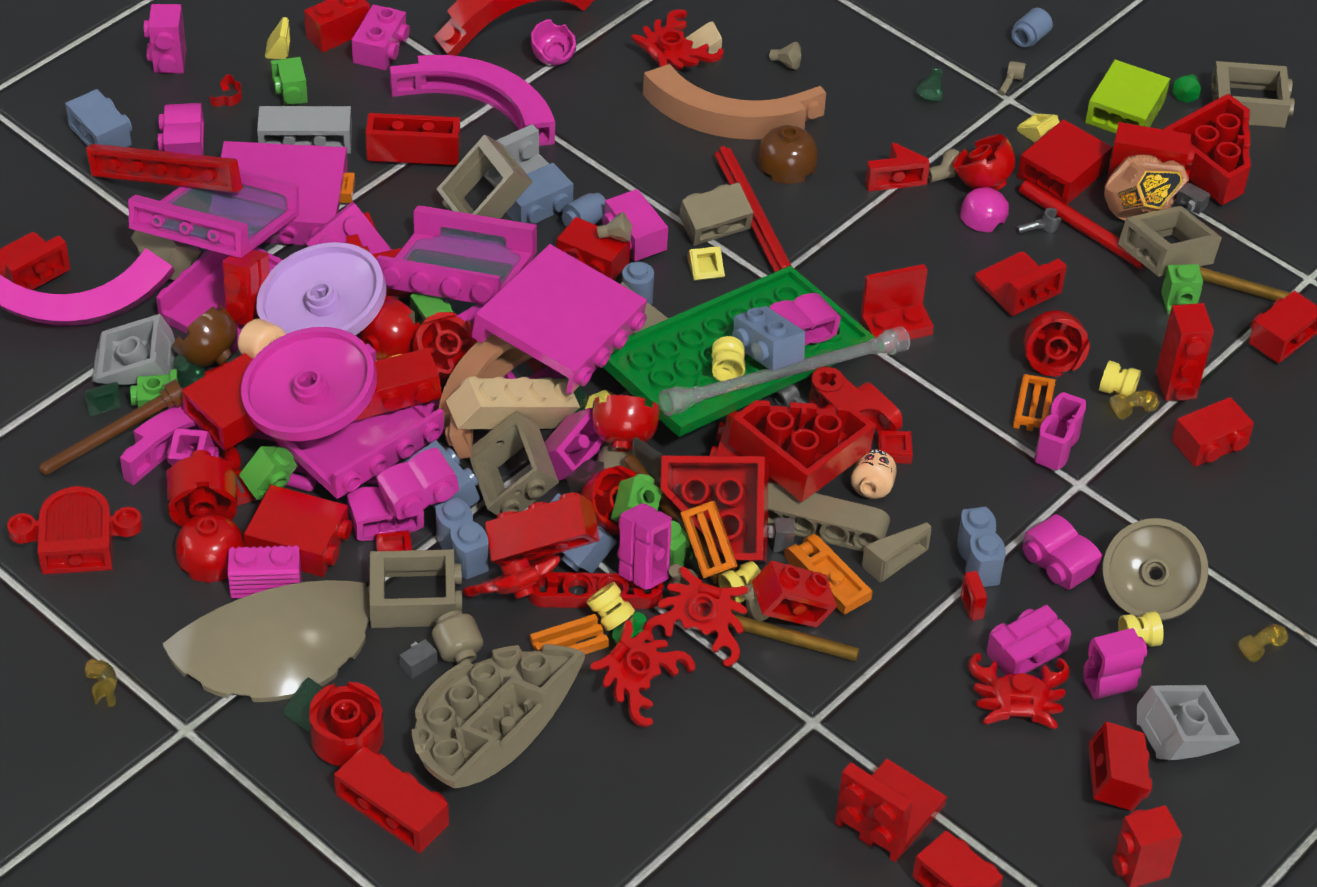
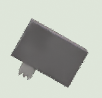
M1188 182L1178 191L1175 203L1199 215L1208 206L1210 193Z
M775 518L774 526H768V537L772 538L773 552H784L786 548L793 545L795 536L794 518Z
M426 639L420 643L415 642L411 644L410 649L400 654V667L411 679L438 663L437 650Z

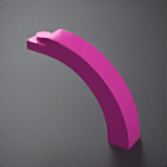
M452 55L417 56L418 64L389 67L392 97L446 93L473 98L502 112L514 123L518 130L533 124L539 130V146L555 144V120L546 101L529 83L504 68L481 60Z
M145 248L137 260L118 277L102 286L80 293H41L19 286L0 275V307L21 318L43 324L57 326L93 324L122 315L139 306L154 295L168 281L175 270L172 265Z
M174 406L163 411L134 430L136 444L127 448L123 455L120 456L123 479L134 486L167 458L168 447L172 443L175 428L202 430L184 413V406L179 408ZM261 430L249 436L250 438L276 442Z

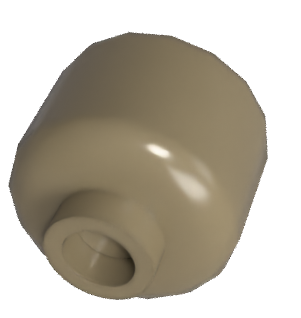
M460 610L450 611L440 616L436 620L437 625L432 630V637L441 659L449 663L456 662L457 665L467 659L473 662L477 658L476 653L481 650L484 644L474 617L466 613L463 614Z

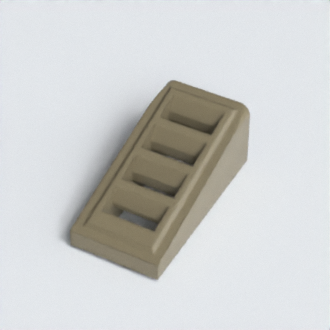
M926 522L868 544L864 547L863 569L878 582H883L929 549L932 526Z

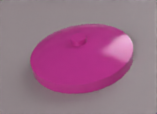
M332 327L300 329L277 338L254 357L243 376L241 385L242 402L253 424L269 436L287 441L318 439L346 427L365 410L374 395L377 385L376 365L368 347L362 340L350 332Z

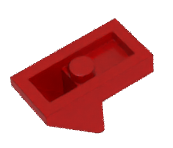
M891 143L889 159L868 161L865 180L866 188L870 192L927 185L929 159L897 143Z

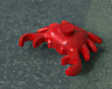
M682 9L669 12L665 27L662 28L661 19H657L654 24V32L648 26H644L643 32L645 37L636 34L631 36V39L644 49L657 62L659 67L670 64L675 70H680L684 66H697L699 61L706 63L718 62L724 54L722 48L718 49L715 54L708 53V44L692 48L693 41L687 40L684 37V32L679 31L685 29L687 22L683 20L687 17V12Z
M551 555L530 563L527 557L512 561L501 566L502 575L494 579L484 580L473 586H467L462 589L463 594L466 597H474L492 592L498 594L514 593L516 599L536 592L534 585L544 580L546 573L552 571L558 565L560 557L559 555Z
M681 567L680 573L690 584L674 583L667 585L669 591L680 595L667 597L658 602V607L661 609L670 606L674 607L669 612L654 616L647 621L644 630L651 631L647 641H654L652 632L657 626L664 627L665 635L669 638L672 637L674 625L679 620L682 621L685 629L692 628L701 631L705 636L717 632L718 637L712 646L713 652H719L724 647L729 648L732 652L731 656L724 660L723 665L726 667L733 666L739 660L740 649L738 643L729 632L728 626L732 624L739 634L744 632V628L739 619L732 614V611L740 614H746L748 611L746 607L732 600L731 597L745 595L748 592V587L719 588L703 583L702 580L694 576L687 568Z
M626 620L617 645L609 655L591 663L589 667L593 671L605 669L607 673L603 678L602 686L607 688L613 682V695L616 702L622 703L624 701V694H626L631 720L641 727H650L653 720L641 716L639 708L648 710L653 706V702L641 695L639 691H646L650 688V680L661 674L659 666L665 668L674 677L679 672L676 662L682 663L689 673L695 670V662L690 655L683 651L658 652L657 650L668 646L666 640H654L644 643L651 635L650 630H644L635 638H632L633 625L630 620Z
M975 653L972 655L968 663L969 671L974 677L986 684L976 682L973 686L977 693L985 697L977 701V706L986 710H993L984 718V724L1008 720L1010 716L1031 717V721L1046 725L1052 729L1058 727L1056 720L1049 714L1060 713L1064 709L1063 705L1054 702L1063 698L1066 690L1064 688L1052 689L1064 683L1069 677L1070 667L1062 658L1057 659L1056 666L1061 670L1058 673L1050 671L1047 665H1043L1040 671L1041 680L1025 673L1006 674L997 677V662H992L990 667H981L977 664L981 661V654Z

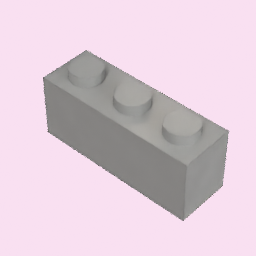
M259 106L258 143L347 147V153H351V106Z

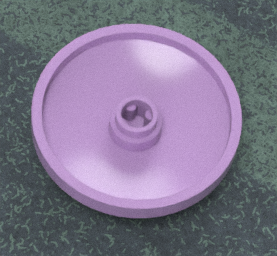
M340 242L313 245L291 254L270 271L257 295L258 316L260 319L281 327L286 334L310 327H332L357 335L374 320L382 308L386 296L385 277L376 258L359 246Z

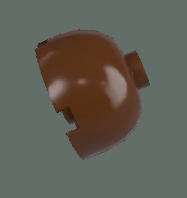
M778 126L771 129L761 140L757 164L763 175L764 171L771 175L772 181L783 184L801 183L805 181L806 176L811 174V172L812 175L816 172L818 148L815 140L806 130L798 126Z
M218 304L217 308L211 307L186 328L188 332L184 341L179 336L172 345V349L192 366L198 368L209 367L216 362L221 366L235 354L231 349L237 341L238 330L229 312L221 304Z

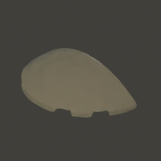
M336 580L302 582L264 590L235 600L198 618L163 643V648L173 666L184 677L189 674L202 683L205 691L224 698H228L230 694L250 696L253 702H272L298 697L316 690L336 678L338 669L349 658L354 660L366 641L365 631L368 621H370L369 592L365 583Z
M544 644L542 651H522L519 645L493 650L492 656L489 659L472 664L467 659L448 670L426 690L415 709L417 720L415 729H412V739L415 751L424 763L425 768L434 777L455 789L481 782L502 770L534 741L553 717L582 666L585 652L551 644Z

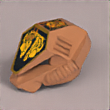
M1135 155L1125 158L1112 172L1105 184L1104 196L1112 213L1125 221L1127 217L1171 208L1173 197L1184 187L1189 179L1184 165L1171 160L1162 163L1155 156Z

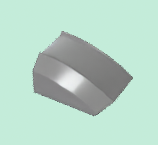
M161 314L102 331L95 352L92 382L120 385L137 384V376L170 374V370L174 369L175 351L172 349L175 338L172 329Z
M1206 685L1151 686L1137 704L1136 725L1141 726L1158 759L1179 760L1199 757L1240 743Z

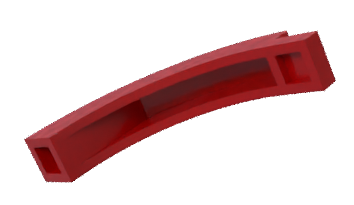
M457 0L447 10L452 18L434 38L447 54L457 56L494 19L518 6L540 0ZM594 0L559 1L568 2L585 11Z

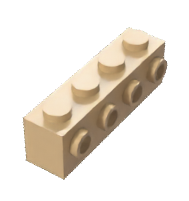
M473 376L463 380L460 383V387L446 400L458 429H494L515 411L537 423L539 429H556L567 415L573 414L580 408L574 392L571 395L566 393L568 379H553L551 377L543 379H528V377L504 379L503 377L478 378Z

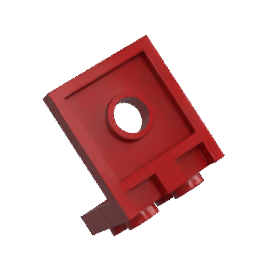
M886 759L872 775L850 762L841 775L835 824L841 827L845 823L860 832V840L869 846L876 843L890 852L889 859L896 862L946 805L947 796L889 759Z

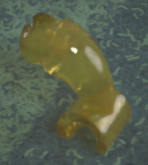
M1141 390L1128 396L1117 394L1111 397L1110 406L1116 416L1123 420L1132 414L1131 407L1140 406L1145 411L1152 412L1158 408L1159 401L1156 393L1150 390Z
M1269 625L1255 637L1252 635L1244 637L1238 644L1239 649L1250 661L1256 662L1265 652L1263 646L1267 644H1274V646L1284 645L1288 641V633L1282 625Z
M91 659L86 663L85 672L86 677L99 681L92 687L94 704L97 705L101 697L107 696L108 706L113 707L116 704V673L109 663L103 660Z

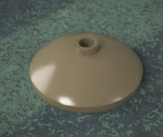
M1144 519L1128 525L1113 538L1104 556L1103 577L1109 595L1123 611L1135 617H1140L1145 612L1156 611L1161 621H1166L1186 613L1199 601L1208 580V560L1201 542L1186 527L1167 519ZM1154 569L1160 570L1163 574L1158 580H1153L1149 576L1150 572Z

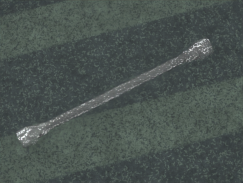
M898 326L885 330L878 337L870 339L869 342L805 358L804 361L775 371L764 369L701 387H671L660 392V407L664 414L671 416L685 412L693 404L700 403L703 399L734 392L871 353L890 355L901 353L909 349L910 336L904 327Z

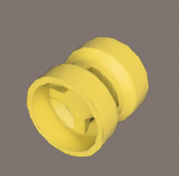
M725 336L717 339L712 345V373L721 382H736L745 373V348L739 339Z
M1109 360L1100 383L1099 391L1108 394L1116 391L1121 398L1131 401L1135 394L1141 371L1134 368L1122 370L1119 363Z
M753 561L744 563L735 572L728 570L720 574L718 577L719 587H741L747 584L753 587L751 582L761 570ZM742 596L731 597L732 600L739 603L745 600Z
M615 582L597 591L586 602L592 611L598 612L601 616V624L606 631L619 626L635 612L632 605L622 599L620 596L621 590Z
M1145 612L1140 617H1135L1132 614L1119 617V631L1134 628L1137 635L1144 639L1147 646L1155 647L1162 645L1163 625L1158 612Z

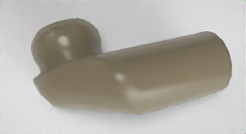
M956 149L946 150L942 155L941 165L929 168L928 181L931 183L955 177L957 172L952 163L960 152Z

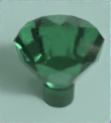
M933 67L930 76L918 84L915 91L926 99L941 101L943 98L941 85L943 70Z
M182 355L174 359V369H177L180 387L186 388L203 378V367H197Z

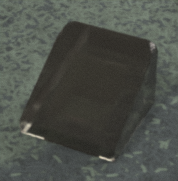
M635 437L633 439L632 455L638 459L650 475L658 479L661 477V461L664 455Z
M586 460L566 478L571 493L575 492L581 495L587 480L604 469V462Z

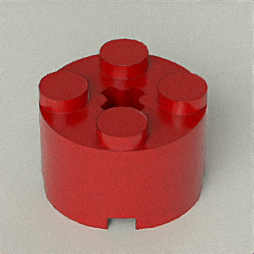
M196 450L191 453L190 457L176 462L167 470L168 509L171 519L177 525L183 527L189 519L205 513L222 514L231 520L235 517L238 504L235 468L229 462L222 458L211 456L210 452L206 450Z
M347 682V686L335 687V684H332L320 690L312 699L309 710L311 743L313 750L321 759L332 765L342 767L363 746L374 753L380 751L384 742L383 709L380 699L374 690L358 682Z

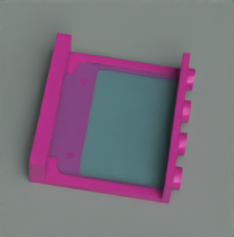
M239 170L243 189L236 193L181 186L161 201L134 195L128 199L129 229L242 258L299 215V185Z
M418 205L413 211L414 234L395 258L378 255L376 260L384 274L386 288L485 305L523 270L537 253V225Z

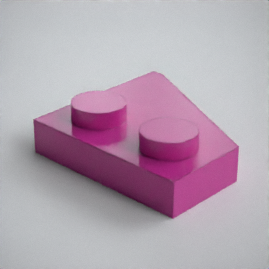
M354 202L347 205L304 241L307 247L330 242L346 243V236L358 234L362 246L367 245L371 254L392 250Z

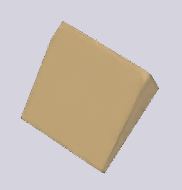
M713 21L686 37L687 40L693 41L692 48L708 44V53L715 54L718 49L722 48V37Z

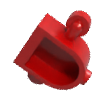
M73 486L59 490L49 496L41 506L38 521L29 514H16L9 519L7 528L10 539L15 543L23 544L38 541V556L42 574L113 570V536L131 537L138 534L142 529V519L140 512L133 507L120 508L111 516L109 504L101 493L91 488Z

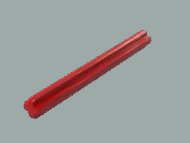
M719 147V151L715 152V158L729 185L740 183L753 210L751 228L773 271L777 272L790 266L791 263L731 148Z

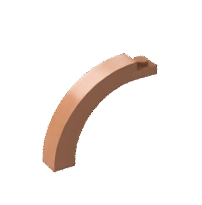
M670 64L644 72L643 96L655 108L684 126L715 136L734 139H763L771 129L778 126H798L805 130L806 121L824 115L826 92L821 86L778 99L739 100L719 96L693 85L678 74Z
M494 334L483 343L478 341L458 362L444 387L440 399L439 408L444 411L446 440L449 447H454L459 459L472 457L474 429L457 428L446 400L460 387V383L469 377H504L516 366L532 358L529 354Z

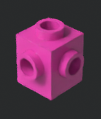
M175 428L172 443L169 444L167 451V461L173 466L176 462L190 457L191 453L196 450H206L210 452L211 456L219 457V449L215 447L208 431Z

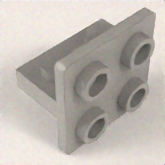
M533 124L496 140L505 146L526 174L549 164L539 154V130ZM494 165L484 175L494 187L503 179Z

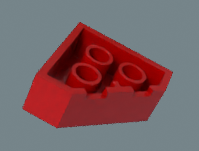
M1229 93L1164 128V130L1191 134L1190 147H1195V154L1192 166L1186 165L1185 168L1190 170L1189 180L1200 189L1210 193V196L1222 206L1244 194L1251 167L1249 158L1250 109Z
M755 400L733 416L728 444L743 456H765L769 460V477L799 501L803 502L870 452L876 425L852 406L837 405L836 409L817 408V404L790 402L789 407L770 406V401Z
M662 456L661 491L682 512L715 501L736 563H747L749 561L767 563L769 460L765 456ZM707 510L705 515L716 547L723 554L709 511ZM696 514L692 516L694 525L702 532Z

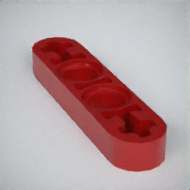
M548 572L544 580L534 585L536 592L529 594L528 599L533 605L543 608H590L586 603L587 600L606 585L615 582L622 590L620 593L622 599L628 601L634 609H651L657 607L658 602L663 599L664 586L662 582L651 588V594H644V589L634 584V580L629 581L620 576L619 573ZM579 585L585 587L588 591L582 595H574L570 593L569 589ZM540 587H546L547 592H540ZM558 587H562V593H558ZM629 588H633L632 594H628Z

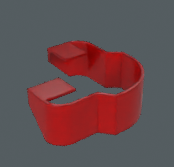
M226 74L220 81V86L223 91L230 90L228 84H232L234 89L239 92L230 97L225 95L219 97L209 96V101L213 107L222 105L233 106L241 101V84L235 81L232 75Z

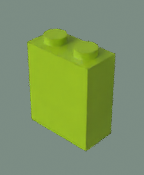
M1114 60L1089 101L1085 123L1113 133L1117 131L1118 122L1150 127L1166 100L1170 78Z

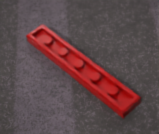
M91 144L86 147L91 175L94 177L235 193L243 189L237 159Z

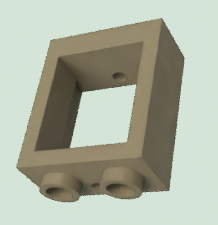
M1216 61L1211 81L1212 102L1228 93L1231 95L1230 88L1277 91L1278 99L1233 97L1250 109L1249 125L1285 128L1288 116H1292L1294 112L1295 100L1290 98L1293 82L1292 79H1288L1287 66Z
M484 134L439 185L437 191L444 198L442 204L450 211L500 219L530 186L532 180L503 144ZM494 165L503 179L474 211L464 197Z
M1177 206L1127 217L1118 244L1160 277L1165 275L1167 265L1199 264V267L1213 264L1222 237L1185 208ZM1173 235L1181 242L1170 244L1163 237Z
M518 411L511 414L472 446V457L469 458L479 482L487 510L496 515L507 511L521 512L525 510L530 504L534 503L559 483L538 424ZM525 447L532 470L505 490L498 467Z
M454 549L370 551L371 628L432 627L437 625L436 620L443 614L454 610L462 611V590L455 591V584H462L461 563H454ZM446 576V597L385 599V577Z

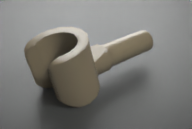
M1016 61L1009 63L1007 76L998 91L1001 96L1006 94L1011 83H1013V79L1023 81L1026 63Z

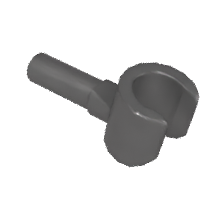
M1047 208L1042 219L1017 226L1018 233L1042 228L1046 232L1053 233L1058 229L1062 218H1055L1057 209Z
M794 385L777 391L779 395L775 397V402L778 406L788 407L790 402L806 403L800 398L799 391Z

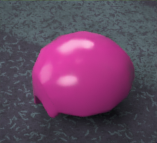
M548 19L536 24L531 32L532 51L535 57L542 63L559 66L572 59L576 51V40L566 24L556 25Z
M977 188L969 192L965 197L960 210V218L966 226L976 231L992 232L999 223L1002 225L1005 223L1009 214V203L1002 193L993 188Z

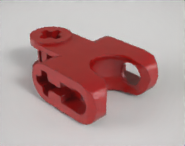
M821 367L813 372L811 377L813 388L809 393V403L817 404V408L836 409L837 405L852 406L876 425L875 429L877 431H899L902 428V414L900 410L873 384L865 382L855 387L839 370L832 367Z

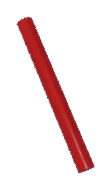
M1029 180L1024 181L1020 186L1019 193L1044 209H1057L1056 216L1061 217V220L1140 270L1146 267L1118 244L1120 238Z

